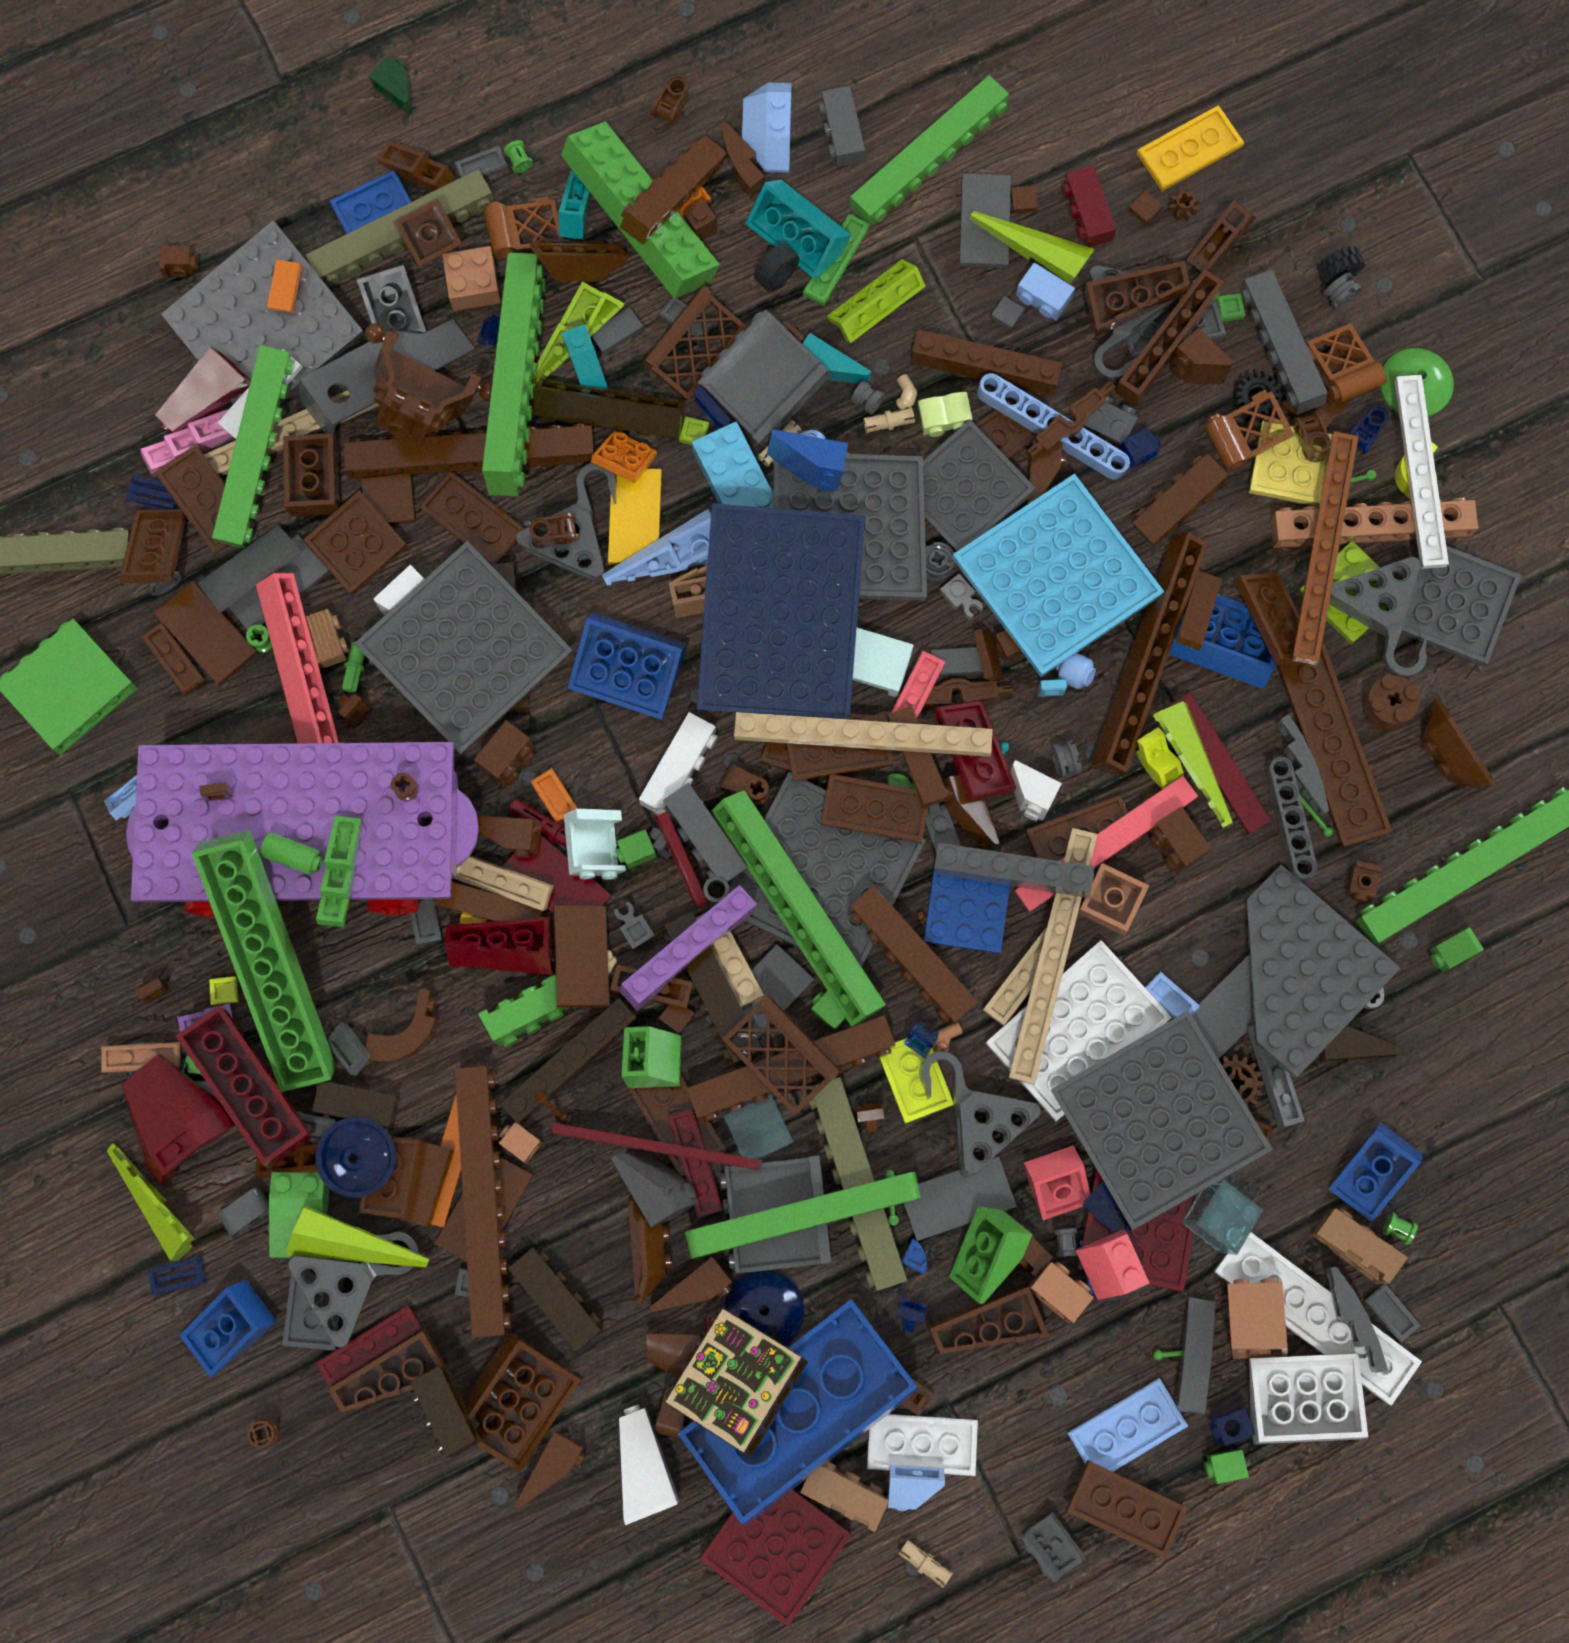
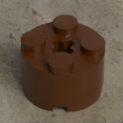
M1387 674L1378 679L1366 692L1362 701V708L1367 721L1373 727L1382 731H1393L1405 726L1419 710L1420 689L1412 681L1400 675Z

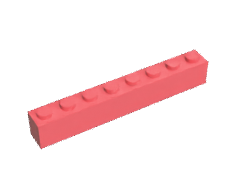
M273 573L257 583L256 587L298 744L339 743L294 573Z

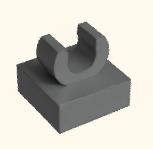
M654 827L648 835L655 842L653 847L661 856L669 859L671 853L662 833Z

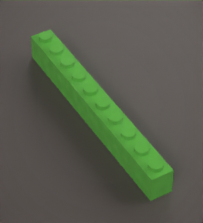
M1565 787L1561 788L1551 795L1553 800L1547 804L1544 800L1538 802L1530 808L1532 813L1524 816L1523 813H1520L1509 820L1511 826L1503 829L1502 826L1497 827L1488 833L1490 837L1484 842L1481 839L1476 840L1467 846L1469 851L1461 855L1458 851L1445 859L1448 863L1442 868L1435 865L1424 872L1426 877L1421 881L1414 878L1403 885L1405 889L1403 892L1397 895L1393 891L1382 898L1384 903L1380 906L1375 907L1372 904L1360 911L1362 917L1357 919L1356 922L1367 939L1374 945L1379 944L1568 828L1569 790L1567 791Z
M745 790L724 798L711 811L712 815L748 867V870L851 1027L872 1017L886 1004Z

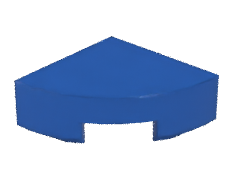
M912 1239L901 1263L925 1275L927 1269L925 1251L916 1240Z

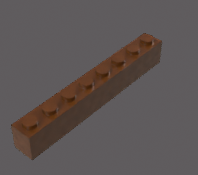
M885 1015L814 1041L842 1072V1067L852 1064L854 1068L867 1063L866 1058L876 1055L878 1059L892 1054L891 1049L896 1045ZM789 1051V1067H803L804 1056L799 1051ZM785 1052L770 1057V1067H785ZM766 1059L756 1062L754 1065L766 1066ZM807 1060V1067H813V1065ZM748 1066L687 1088L697 1119H704V1122L719 1118L718 1113L728 1110L729 1113L739 1111L744 1108L743 1104L753 1100L754 1104L769 1099L768 1094L772 1093ZM759 1069L766 1076V1069ZM770 1070L771 1083L775 1086H784L785 1070ZM788 1070V1086L803 1083V1070ZM807 1070V1085L818 1081L817 1076L821 1074L817 1070ZM778 1089L782 1094H784V1089Z

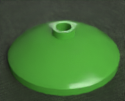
M1421 348L1404 349L1392 355L1383 366L1386 374V383L1379 387L1380 393L1385 403L1398 414L1394 381L1396 377L1417 374L1424 376L1422 381L1428 417L1440 412L1452 396L1454 381L1451 370L1441 357L1429 350Z

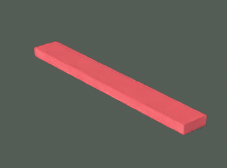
M1184 776L1098 833L1090 866L1096 868L1150 831L1156 822L1182 806L1184 808L1197 799L1198 795ZM1063 857L1059 861L1064 862L1065 857ZM1020 887L1015 890V893L1029 913L1056 895V893Z

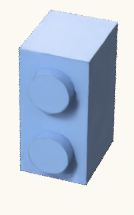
M1033 263L1018 284L1016 296L1024 304L1037 308L1043 316L1057 321L1072 300L1075 288L1038 264Z

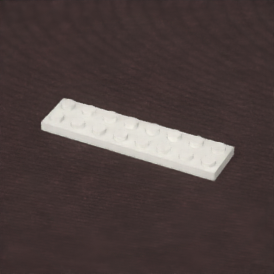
M1247 1229L1241 1232L1213 1271L1229 1284H1233V1280L1247 1279L1249 1283H1260L1261 1279L1274 1278L1277 1279V1282H1283L1286 1327L1322 1355L1358 1354L1362 1385L1388 1405L1392 1406L1422 1362L1372 1324L1379 1339L1388 1371L1371 1372L1366 1348L1354 1347L1349 1322H1337L1331 1292Z

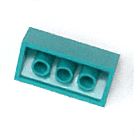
M782 180L764 183L745 223L772 246L787 245L799 256L798 266L814 279H818L842 255L851 237L850 233Z

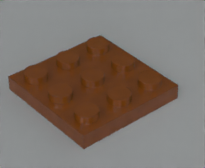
M360 491L355 493L303 539L352 596L408 547L404 540Z

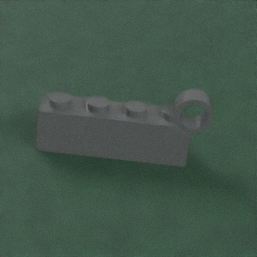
M687 783L663 800L665 807L662 809L666 810L670 820L674 819L680 827L676 831L684 842L689 840L694 848L691 853L698 863L704 862L709 869L706 872L709 879L705 882L703 888L705 898L711 903H719L729 894L728 882L746 871L748 867L691 785ZM712 882L722 883L725 888L724 895L720 898L711 897L707 891L709 884Z

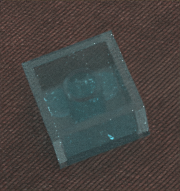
M1222 1179L1199 1193L1182 1224L1221 1254L1238 1255L1263 1209Z

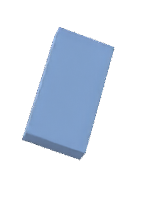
M1161 972L1145 987L1173 1019L1188 1010L1193 1016L1200 1008L1193 999Z

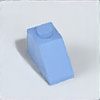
M890 1465L888 1508H894L898 1511L916 1510L945 1486L944 1468Z

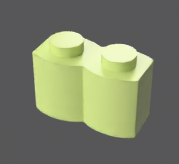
M967 392L952 393L943 397H931L918 401L923 435L937 437L943 435L944 431L954 430L956 432L969 419L973 420Z

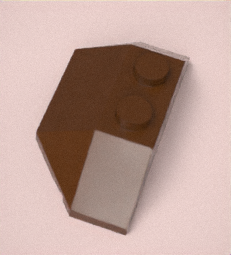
M539 239L530 243L531 249L554 279L561 283H568L569 281H583L584 283L602 281L628 260V254L619 243L608 244L603 241L587 239Z
M1436 698L1428 706L1421 740L1423 741L1425 752L1434 758L1439 773L1446 777L1449 782L1483 791L1487 790L1496 783L1489 774L1452 718L1441 698Z
M628 1196L636 1304H643L666 1277L667 1269H671L670 1252L665 1253V1242H669L668 1226H663V1223L650 1227L633 1196Z

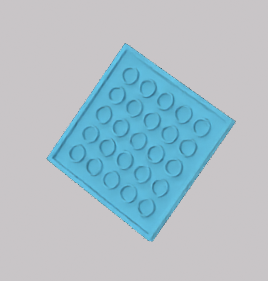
M1075 474L952 555L953 560L1040 677L1152 603L1164 593V590Z

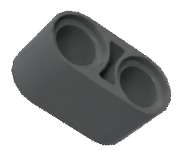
M257 1186L220 1211L217 1217L233 1238L269 1214V1200L261 1188Z

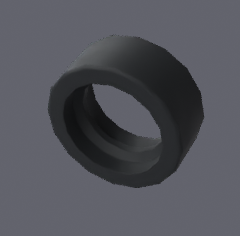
M785 244L776 246L760 261L754 272V279L765 290L769 292L776 290L794 273L799 264V256Z

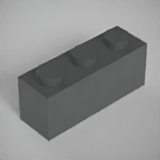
M850 86L822 91V101H818L820 116H825L826 120L823 123L825 137H829L831 144H828L830 159H835L836 167L864 162L865 148Z

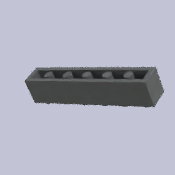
M1273 270L1244 279L1243 289L1241 290L1242 300L1244 304L1248 303L1251 309V320L1253 324H1257L1259 327L1260 341L1263 345L1266 344L1269 350V361L1278 370L1277 378L1279 384L1286 388V398L1289 406L1294 407L1296 413L1300 414L1325 405L1328 392Z
M943 843L938 844L934 866L936 875L1085 898L1091 897L1094 878V866Z

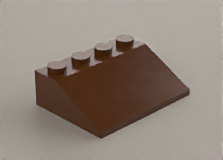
M509 1332L463 1400L482 1440L476 1446L521 1472L581 1379L531 1344Z

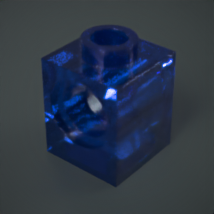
M1147 427L1123 440L1119 450L1128 456L1129 466L1133 470L1157 457L1161 448V442L1158 436Z
M1239 1407L1211 1419L1213 1426H1210L1211 1434L1215 1442L1220 1441V1444L1223 1446H1228L1256 1435L1245 1408ZM1229 1420H1233L1237 1426L1236 1432L1233 1435H1227L1224 1430L1225 1423Z

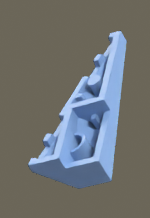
M705 510L602 574L607 586L611 585L612 582L622 580L634 581L637 577L648 575L654 577L688 570V567L706 566L711 517L709 510Z

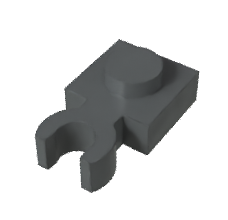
M626 902L629 912L626 915H621L616 908L614 914L618 920L625 922L619 928L634 951L655 938V935L642 914L635 918L632 904Z

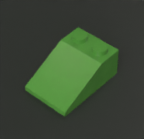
M272 1172L269 1194L270 1258L295 1257L286 1255V1251L303 1207L307 1206L323 1214H328L330 1179L325 1173Z
M978 1206L949 1277L979 1304H984L1022 1260L1033 1234L1002 1209Z

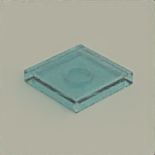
M769 1095V1099L757 1104L752 1103L739 1111L724 1116L742 1157L760 1159L793 1143L772 1095Z

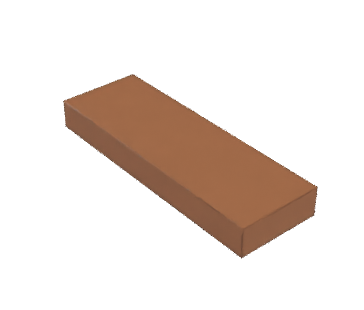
M180 1042L101 1046V1072H137L158 1054L164 1056L178 1069H182V1045Z

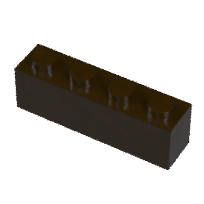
M531 1248L508 1269L572 1348L578 1352L603 1331L599 1326L603 1322L593 1310L588 1313L583 1306L586 1301L576 1289L573 1292L570 1291L566 1286L568 1279L559 1269L557 1271L552 1269L548 1264L552 1260L542 1248L539 1251L536 1248Z

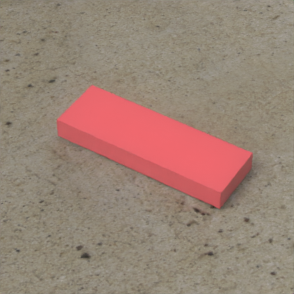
M922 651L891 713L911 706L917 719L945 665V661Z

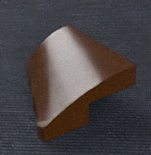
M646 1334L647 1362L679 1378L683 1364L694 1355L696 1343L701 1335Z

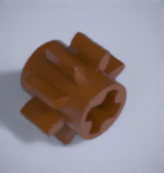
M1179 189L1177 197L1171 196L1169 202L1172 205H1170L1168 212H1173L1176 217L1175 220L1185 219L1188 221L1190 214H1197L1198 208L1196 206L1198 205L1199 198H1194L1192 190L1188 192Z

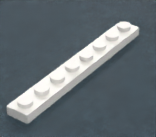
M1422 375L1399 376L1394 381L1421 569L1447 567L1449 562Z

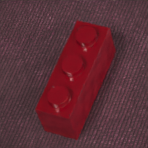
M1094 165L1067 172L1064 183H1062V192L1064 197L1069 199V212L1071 218L1076 219L1078 225L1076 230L1079 240H1083L1084 245L1088 247L1113 241L1116 227Z

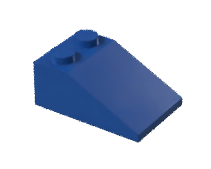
M772 429L767 455L812 487H817L824 492H831L838 489L844 471L848 443Z
M1379 1122L1336 1177L1329 1190L1373 1222L1419 1166L1423 1154Z
M243 1280L226 1287L179 1336L211 1378L259 1340L277 1320L247 1280Z

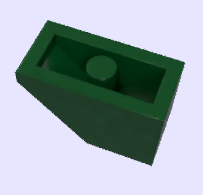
M387 56L369 75L372 87L410 115L412 113L410 81L406 72L407 68L401 61H394Z

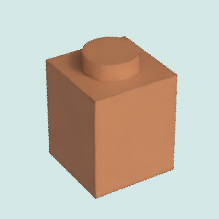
M516 1122L512 1126L508 1124L499 1136L502 1138L499 1144L526 1164L542 1145L539 1139Z

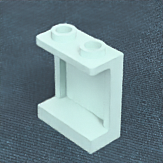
M857 628L853 680L889 691L888 695L898 698L912 655L913 644Z
M575 809L564 814L569 875H580V879L602 876V879L610 880L617 878V874L626 871L625 865H618L615 852L617 848L614 824L622 821L621 810Z

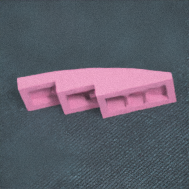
M228 410L187 423L186 429L164 436V441L142 448L141 455L150 473H155L194 445H197L203 453L233 437L218 424L219 420Z

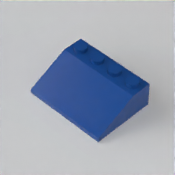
M1217 594L1200 651L1176 642L1183 620L1182 616L1169 655L1261 689L1265 688L1273 672L1275 662L1246 604Z
M593 613L587 617L568 689L662 720L681 671L688 643Z

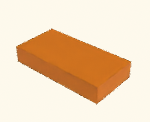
M276 259L267 303L269 310L293 314L302 271L300 263Z
M552 768L530 781L555 822H563L564 814L577 809Z

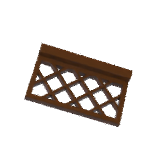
M706 286L698 290L640 363L647 371L650 369L686 401L699 388L700 384L698 381L703 373L695 372L694 359L706 358L707 368L709 366L712 367L718 361L719 354L724 349H729L735 342V337L747 327L717 301ZM708 303L717 309L718 318H705L704 308ZM731 321L738 329L733 335H724L723 322ZM718 322L720 336H708L706 323ZM702 323L703 337H691L690 326ZM720 339L721 351L710 354L708 340ZM704 340L705 354L693 355L691 341ZM678 342H687L688 355L676 356L675 345ZM671 351L672 356L666 357ZM710 357H715L714 360L711 362ZM689 359L691 373H678L677 360ZM672 360L674 374H665L658 368L663 361ZM691 376L692 388L688 393L680 387L679 377Z
M765 995L722 1038L794 1116L842 1072L770 995ZM759 1011L767 1017V1029H752V1017ZM748 1022V1029H741ZM771 1022L777 1029H771ZM738 1031H747L748 1047H737L731 1038ZM752 1032H767L766 1048L752 1047ZM771 1032H781L785 1036V1048H770ZM789 1041L795 1048H789ZM741 1050H748V1057ZM752 1050L766 1051V1066H755L753 1064ZM770 1051H785V1067H770ZM789 1051H799L804 1056L803 1067H789ZM807 1060L813 1065V1067H807ZM759 1069H766V1076ZM770 1070H785L784 1086H775L771 1083ZM788 1070H803V1086H788ZM807 1070H817L825 1079L818 1086H807ZM778 1089H784V1095ZM788 1089H803V1101L796 1108L788 1100ZM807 1089H814V1090L807 1096Z

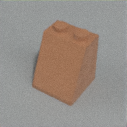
M1274 1278L1261 1279L1260 1283H1249L1247 1279L1233 1280V1284H1228L1233 1359L1288 1357L1283 1282H1277V1279Z

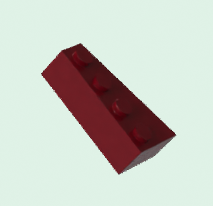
M549 917L446 925L444 943L449 966L552 975L553 936Z

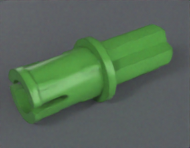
M355 642L351 643L348 662L344 664L346 671L342 684V689L350 693L357 691L361 672L365 669L363 666L365 655L355 646Z

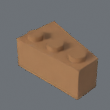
M707 565L698 570L695 568L669 582L676 618L704 613Z
M1329 1209L1311 1235L1375 1284H1390L1408 1257L1389 1243L1375 1236V1233L1368 1227L1353 1221L1352 1215L1344 1209Z
M829 1461L805 1479L800 1493L828 1508H833L845 1514V1517L853 1521L855 1519L867 1525L868 1529L873 1532L876 1531L889 1503L888 1496L884 1495L885 1489L873 1483H870L868 1487L859 1482V1476L849 1471L842 1474L834 1470L836 1465Z

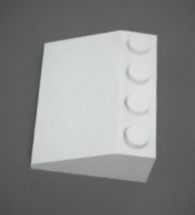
M1358 1354L1249 1359L1250 1418L1253 1444L1358 1440L1368 1437Z

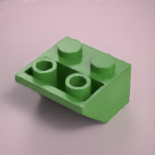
M650 1026L624 1028L622 1078L627 1087L680 1086L681 1035Z

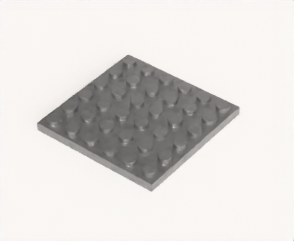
M274 220L161 314L198 361L212 347L221 351L250 379L252 378L260 345L279 350L284 349L290 352V355L303 368L288 384L286 399L298 390L300 378L333 361L365 334ZM276 259L296 262L302 265L293 314L267 308ZM243 394L232 400L231 403L234 405Z

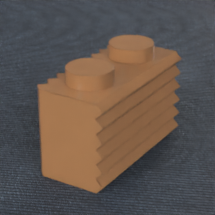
M325 609L324 611L305 616L319 670L346 661L345 653L349 652L345 638L339 637L337 630L341 629V625L337 615L332 616L330 611Z

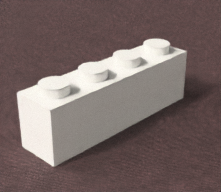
M690 712L688 713L639 798L640 805L655 812L665 807L663 800L687 783L692 784V774L695 769L698 771L701 769L706 759L703 756L707 748L712 749L717 741L718 736L715 735L716 726Z

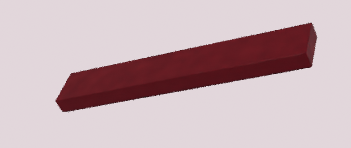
M1189 693L1169 704L1168 707L1182 701L1187 703L1222 795L1247 835L1271 822L1270 818L1192 694Z

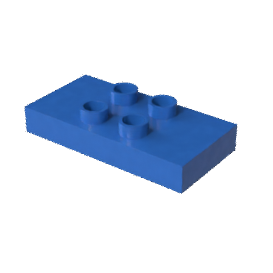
M852 1299L789 1347V1349L805 1358L808 1364L751 1458L694 1421L678 1433L740 1523L744 1526L751 1523L919 1390Z

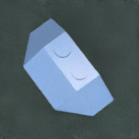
M768 82L743 99L742 139L756 153L757 162L765 172L789 173L792 83Z

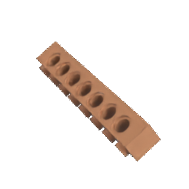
M1456 498L1450 502H1441L1440 500L1445 538L1472 537L1479 529L1475 500L1466 501V498ZM1411 501L1392 505L1391 502H1382L1376 506H1367V504L1360 503L1352 507H1346L1344 520H1350L1354 527L1347 526L1343 521L1340 544H1349L1351 541L1354 543L1417 540ZM1309 506L1302 510L1281 508L1275 511L1271 518L1273 547L1312 546L1318 514L1317 507ZM1443 514L1450 515L1453 521L1446 520ZM1394 517L1401 518L1403 524L1396 523ZM1369 518L1377 520L1379 525H1372L1369 522ZM1294 523H1301L1304 526V530L1297 529Z

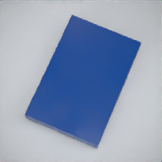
M392 170L329 202L345 233L348 234L411 203V200L395 170Z

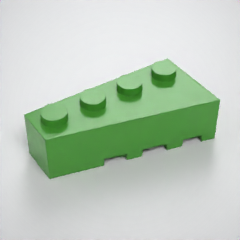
M555 975L541 982L543 987L539 989L537 986L525 989L518 995L519 999L515 1001L514 999H506L498 1003V1006L495 1008L496 1011L490 1014L487 1010L478 1013L494 1043L499 1047L504 1045L507 1048L519 1041L518 1036L526 1032L530 1035L541 1028V1023L548 1019L551 1022L564 1015L563 1011L568 1008H556Z

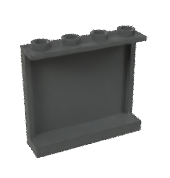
M766 309L764 312H759L754 316L751 326L746 331L742 330L735 337V343L729 349L726 348L719 354L718 361L712 367L706 368L701 374V379L698 381L764 447L770 441L772 429L781 430L833 375Z
M819 1155L809 1156V1158L762 1163L759 1170L725 1166V1172L720 1173L722 1189L727 1188L728 1199H723L724 1215H730V1220L824 1195ZM827 1223L735 1247L733 1252L728 1253L730 1269L735 1268L736 1274L831 1263Z

